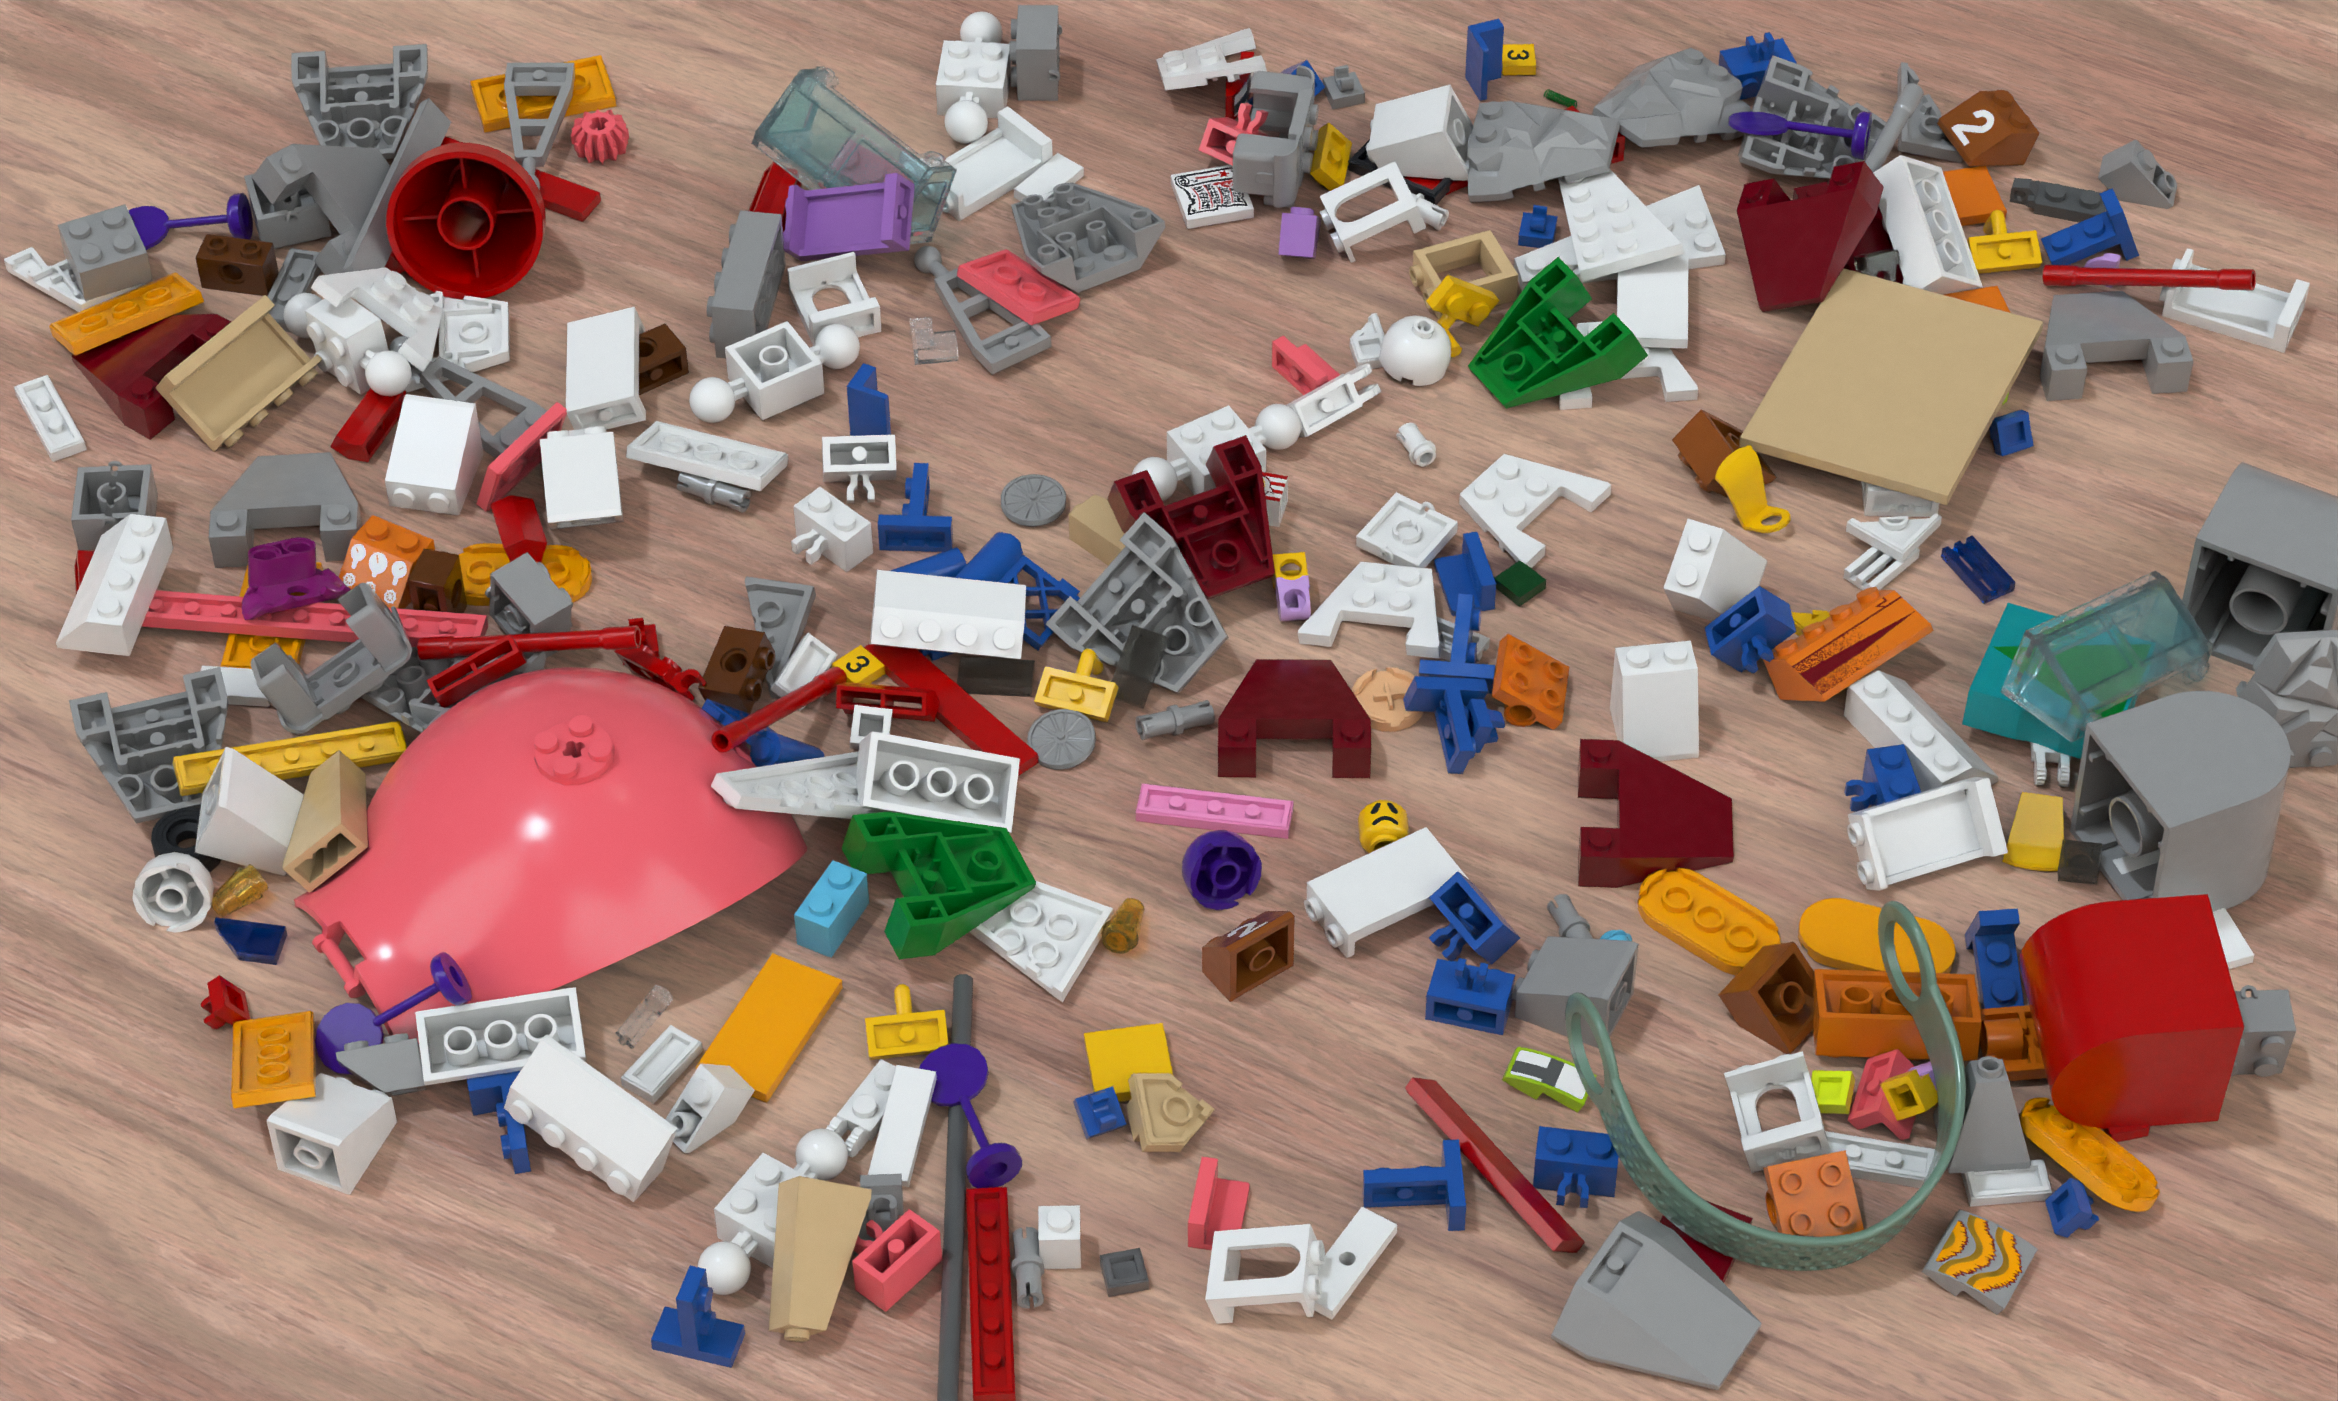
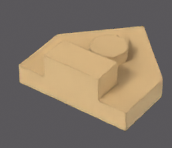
M1133 1073L1128 1079L1132 1098L1126 1107L1133 1142L1141 1143L1142 1152H1180L1215 1110L1203 1099L1198 1101L1181 1087L1183 1083L1170 1073Z

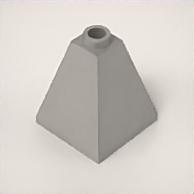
M1986 1056L1980 1060L1969 1061L1964 1068L1966 1099L1963 1125L1954 1154L1947 1167L1949 1174L2030 1168L2031 1161L2003 1059ZM1937 1106L1933 1113V1119L1937 1133L1939 1124V1106Z

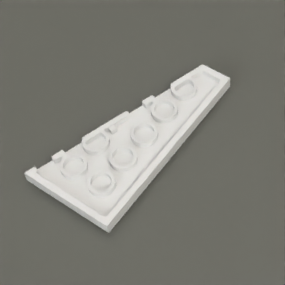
M1610 168L1608 172L1568 183L1562 177L1558 178L1582 282L1685 254L1682 243Z
M1699 185L1646 206L1681 243H1689L1688 269L1725 265L1726 254ZM1571 236L1514 258V269L1518 273L1521 291L1524 290L1534 276L1557 257L1577 275L1582 284L1618 279V273L1582 282Z
M859 752L716 773L711 787L723 797L724 802L736 809L851 819L852 815L884 812L860 807L855 780Z
M1036 881L1034 889L971 930L970 933L1063 1002L1114 918L1113 908Z

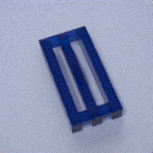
M1973 535L1967 537L1964 544L1961 541L1954 543L1953 549L1949 546L1942 548L1941 558L1983 604L2014 591L2016 582ZM1960 556L1969 564V566L1972 568V571L1959 558ZM1980 580H1983L1992 589V591H1990Z

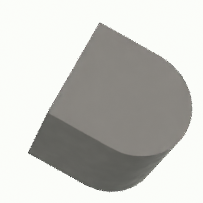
M2243 462L2232 473L2196 537L2173 641L2254 671V662L2275 633L2338 630V496Z
M2187 691L2169 695L2087 723L2070 832L2122 900L2208 894L2213 912L2241 904L2261 888L2268 875L2291 759L2287 736L2278 722L2257 705L2230 694L2213 691ZM2160 849L2158 863L2125 874H2121L2112 861L2125 856L2135 858Z

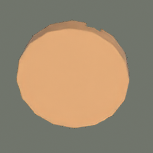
M1386 667V671L1377 672V669L1367 671L1356 680L1352 687V692L1370 717L1372 729L1396 732L1409 728L1420 720L1424 712L1406 711L1403 701L1414 678L1413 674L1399 668Z

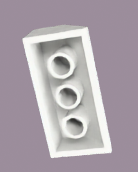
M1900 155L1873 172L1884 187L1879 203L1883 216L1882 224L1889 234L1893 246V256L1899 264L1904 278L1903 284L1942 295L1983 288L1942 168Z
M130 514L101 535L57 639V648L130 656L173 550L166 518Z
M877 570L869 644L1021 659L1025 623L1026 585Z
M1878 670L1848 686L1844 717L1874 748L1904 744L1921 792L1971 777H1989L1991 785L1998 782V776L1904 680Z
M871 731L859 745L855 780L860 807L884 812L1007 828L1009 833H1012L1020 759Z
M576 987L415 1012L425 1086L521 1071L546 1034L583 1061H586Z
M547 1034L541 1039L510 1086L504 1109L510 1113L514 1120L529 1126L540 1134L547 1144L561 1149L572 1157L579 1167L586 1171H591L605 1181L612 1191L624 1195L632 1202H635L663 1171L677 1131L674 1125Z

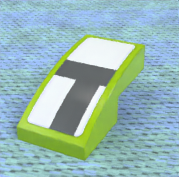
M1517 1047L1502 1078V1081L1535 1100L1544 1093L1577 1113L1584 1106L1588 1097L1575 1064L1533 1049Z

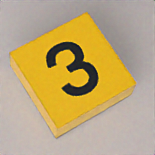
M1503 44L1502 75H1536L1534 44Z
M859 645L832 663V667H840L844 670L847 682L871 684L885 675V665L862 645Z

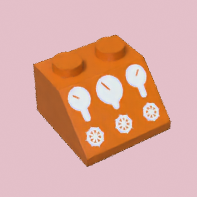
M372 515L351 538L339 578L351 590L360 583H367L388 608L394 606L398 609H405L412 601L408 579L423 549L435 550L434 540Z

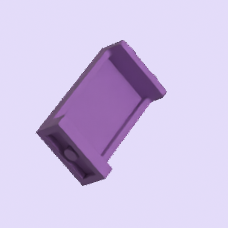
M898 173L885 174V182L816 190H804L798 185H790L788 198L785 202L787 214L785 231L783 232L784 251L800 261L827 259L850 252L860 256L909 251L915 184Z

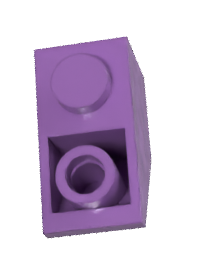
M1291 207L1290 213H1282L1279 255L1316 258L1321 218L1314 215V210Z

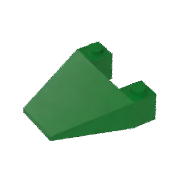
M1557 257L1529 281L1472 359L1468 368L1507 409L1621 379L1644 360L1648 354L1633 332L1614 313L1585 337L1568 319L1590 302L1592 297L1577 275Z
M895 812L852 815L841 848L852 868L867 874L891 872L903 897L895 899L884 932L899 960L936 955L1034 889L1036 881L1007 828Z

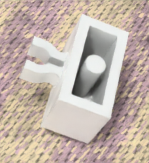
M895 435L822 437L823 482L850 481L847 488V503H854L853 493L858 487L857 481H863V489L868 494L867 503H875L874 487L870 481L896 480Z
M817 488L794 505L797 537L791 541L792 551L795 554H799L802 550L808 549L806 551V562L812 565L818 561L822 554L845 572H848L873 554L871 522L823 488Z

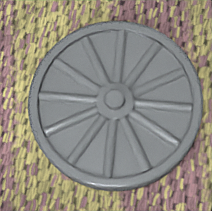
M1029 474L1017 477L1010 481L1001 493L1003 513L1011 521L1024 526H1041L1051 523L1061 516L1066 507L1064 488L1058 481L1045 475Z
M1057 709L1045 713L1032 724L1028 732L1027 743L1038 753L1040 765L1049 769L1063 770L1079 765L1090 756L1095 747L1096 735L1093 724L1084 714L1069 709Z

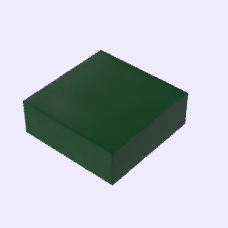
M1520 560L1494 577L1496 589L1519 607L1546 589V579Z

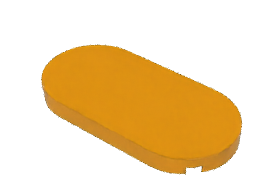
M473 544L463 548V553L459 554L466 601L468 605L490 606V598L485 595V591L490 587V574L510 563L503 544ZM547 545L541 563L547 568L554 584L558 588H564L570 595L573 603L578 601L588 592L592 583L590 562L586 557H582L580 552L573 547Z
M1677 868L1676 872H1666L1667 869L1659 870L1649 875L1640 886L1638 911L1643 921L1658 933L1725 973L1737 975L1763 946L1780 944L1779 929L1770 916L1693 870Z
M1828 898L1813 903L1804 911L1799 922L1798 939L1801 946L1803 944L1808 950L1807 954L1813 960L1841 970L1886 971L1878 938V920L1882 908L1843 898ZM1914 916L1927 940L1935 972L1950 973L1955 958V944L1952 937L1937 923ZM1896 922L1894 926V945L1900 969L1902 972H1920L1912 943L1904 929Z
M2037 1097L2026 1101L2018 1116L2023 1133L2034 1144L2106 1202L2134 1212H2143L2152 1208L2160 1194V1189L2155 1188L2158 1182L2154 1174L2143 1163L2100 1128L2080 1125L2064 1117L2055 1106L2049 1105L2051 1099Z

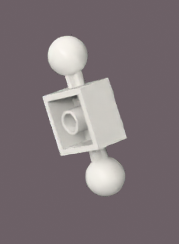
M979 11L966 17L960 29L962 41L944 40L936 81L937 115L945 116L944 123L948 135L959 143L969 144L980 139L987 130V118L998 119L997 112L1006 108L1011 81L1010 44L1000 43L1003 36L1002 26L999 20L988 12Z
M312 293L297 294L287 302L283 313L285 325L294 335L302 338H311L316 350L314 357L318 354L322 358V361L318 364L319 368L324 372L328 371L334 375L343 386H349L360 395L371 388L374 392L383 396L398 395L408 387L412 377L411 366L402 354L388 350L379 317L351 298L338 307Z
M788 321L725 347L728 379L731 382L727 383L716 377L704 378L697 382L692 388L689 397L691 410L700 420L708 423H717L725 420L732 413L735 401L744 397L760 419L765 420L825 394L822 364L832 369H843L850 366L859 354V339L856 333L848 326L831 324L818 333L814 346L809 348Z
M1272 404L1265 407L1259 413L1255 426L1248 429L1228 405L1167 431V460L1160 457L1143 459L1135 466L1132 475L1148 470L1162 501L1172 496L1179 480H1182L1194 495L1216 488V485L1206 467V463L1213 446L1244 435L1247 436L1262 466V472H1266V448L1263 445L1275 450L1286 449L1293 445L1301 432L1300 418L1291 407L1284 404Z
M823 1128L806 1133L797 1144L795 1152L797 1165L794 1169L762 1153L714 1208L717 1237L722 1242H717L707 1247L701 1254L697 1266L706 1269L708 1287H712L713 1293L729 1295L739 1291L747 1283L750 1276V1256L773 1268L779 1183L797 1176L824 1181L838 1176L844 1169L848 1159L847 1146L839 1134Z

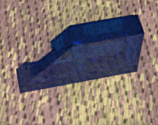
M215 918L216 931L238 960L277 965L287 938L286 926Z

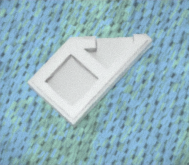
M1377 313L1371 314L1361 330H1357L1350 338L1349 347L1356 368L1364 364H1370L1371 369L1383 367L1379 360V354L1385 335Z

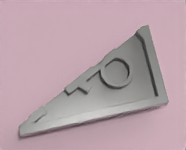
M1901 62L1897 72L1898 98L1906 84L1913 83L1918 85L1920 80L1916 73L1910 69L1908 63ZM1929 94L1923 95L1912 117L1907 120L1898 137V151L1962 163L1963 160L1937 125L1941 117L1940 110Z
M746 576L745 585L755 630L765 632L775 650V663L772 669L768 670L766 680L771 698L779 699L781 697L770 690V688L800 643L816 597L815 588L810 585Z

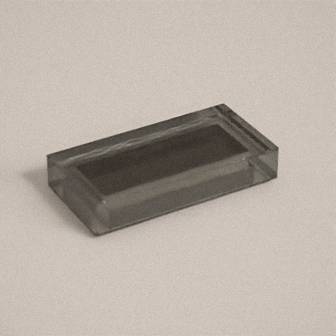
M1132 625L1111 681L1119 687L1115 700L1144 709L1169 641L1167 636Z
M960 657L957 684L968 694L1032 697L1035 660Z

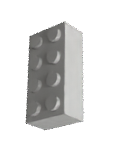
M740 210L736 224H731L730 245L729 248H724L722 252V272H716L715 295L709 296L707 301V317H712L709 340L711 343H715L716 358H726L725 347L765 331L768 328L786 267L781 214Z

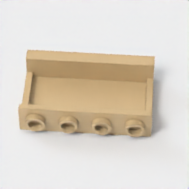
M266 295L171 370L156 386L157 391L213 452L223 444L228 448L232 447L245 435L241 430L246 425L250 424L253 428L256 427L269 415L266 410L269 406L275 403L277 407H280L294 394L291 390L292 387L297 383L304 387L318 374L315 367L322 361V358L317 354L310 359L269 314L275 305Z

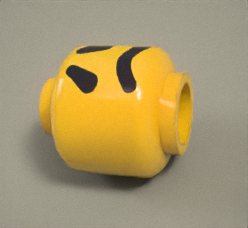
M1377 800L1368 804L1360 811L1358 817L1359 839L1362 848L1368 853L1409 835L1406 810L1395 802Z

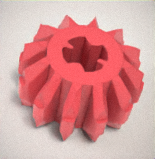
M597 108L595 113L584 112L583 118L575 119L571 133V142L574 144V149L579 158L586 157L588 163L600 160L603 164L606 159L616 161L617 155L626 153L629 130L622 115H614L611 109L606 112H600Z

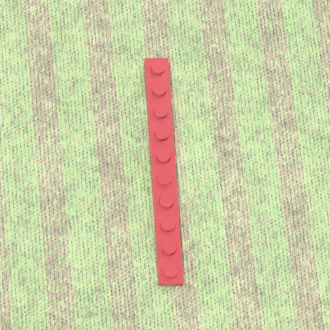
M156 590L142 624V627L350 643L359 639L348 626L346 619L351 616L341 604L317 602L275 613H265L254 620H245L242 614L243 597ZM396 608L411 647H417L418 639L422 637L485 636L488 629L487 615Z

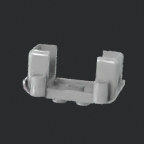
M1298 65L1296 75L1257 71L1253 76L1249 93H1253L1251 121L1254 120L1257 110L1269 112L1267 119L1260 126L1259 130L1280 132L1279 138L1244 133L1237 136L1233 151V189L1240 193L1264 195V205L1278 208L1294 207L1304 173L1310 174L1313 154L1310 153V150L1316 151L1318 143V130H1314V125L1317 124L1319 105L1314 104L1315 74L1310 68Z
M360 583L338 599L351 616L346 619L348 626L359 639L309 674H306L292 656L287 655L276 642L251 660L250 664L258 688L276 708L280 723L288 732L295 734L305 733L323 720H328L335 714L345 712L362 695L377 690L391 673L410 659L412 647L397 609L393 606L390 611L369 584Z

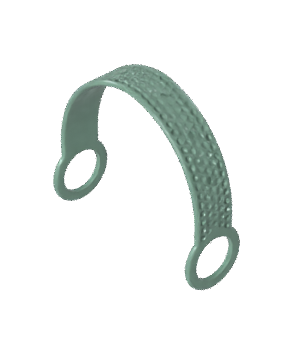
M1889 901L1882 907L1878 920L1879 945L1884 967L1892 988L1899 1001L1912 1015L1931 1062L1939 1106L1938 1136L1933 1160L1922 1187L1893 1214L1877 1224L1855 1233L1815 1237L1770 1231L1726 1214L1688 1188L1663 1162L1641 1129L1619 1078L1614 1049L1597 1008L1583 993L1576 992L1569 996L1565 1009V1021L1573 1061L1588 1096L1598 1107L1618 1157L1634 1183L1653 1206L1671 1223L1696 1241L1736 1260L1771 1269L1816 1271L1839 1268L1870 1255L1893 1239L1913 1219L1939 1182L1954 1154L1963 1125L1966 1099L1964 1061L1952 1017L1937 985L1934 962L1927 940L1916 918L1902 903ZM1896 922L1908 935L1918 960L1921 974L1920 997H1917L1908 986L1898 963L1894 945V926ZM1581 1015L1591 1028L1599 1048L1604 1070V1089L1596 1080L1585 1053L1581 1034Z

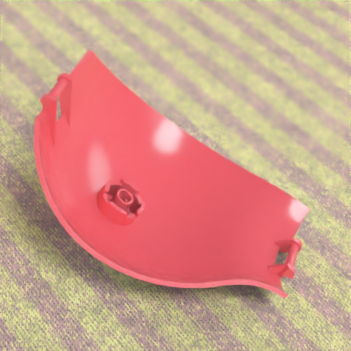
M578 667L541 669L515 675L491 684L460 701L434 720L406 748L391 767L372 798L367 809L368 848L312 892H306L295 898L294 903L296 908L307 912L321 925L322 934L316 936L312 944L319 953L326 955L345 982L344 989L349 997L358 998L367 992L380 1015L435 983L431 974L430 963L432 958L441 952H446L456 961L468 981L472 998L465 1004L551 991L642 951L727 908L789 869L807 852V846L791 814L736 809L726 804L723 797L711 787L716 773L755 768L757 766L751 760L750 749L746 746L747 742L725 753L717 751L712 745L711 737L715 731L721 729L724 725L691 700L660 684L628 673L599 668ZM345 932L364 958V961L355 965V969L338 946ZM438 992L384 1023L390 1036L407 1033L409 1039L417 1038L419 1044L415 1012L456 1005L447 1001L442 993Z

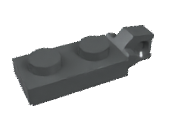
M2014 178L2011 188L2010 202L2023 204L2034 209L2033 214L2082 222L2106 211L2100 192L2023 178Z

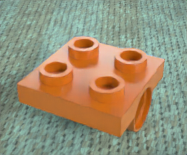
M1507 634L1499 641L1491 697L1505 704L1504 718L1510 724L1525 727L1537 721L1554 730L1563 721L1570 667L1518 638Z
M2029 1005L1980 1009L1982 1026L1979 1044L1982 1056L2003 1059L2009 1081L2047 1078Z
M1846 1150L1763 1168L1768 1187L1765 1196L1767 1212L1771 1223L1777 1227L1779 1233L1823 1237L1851 1234L1864 1230Z

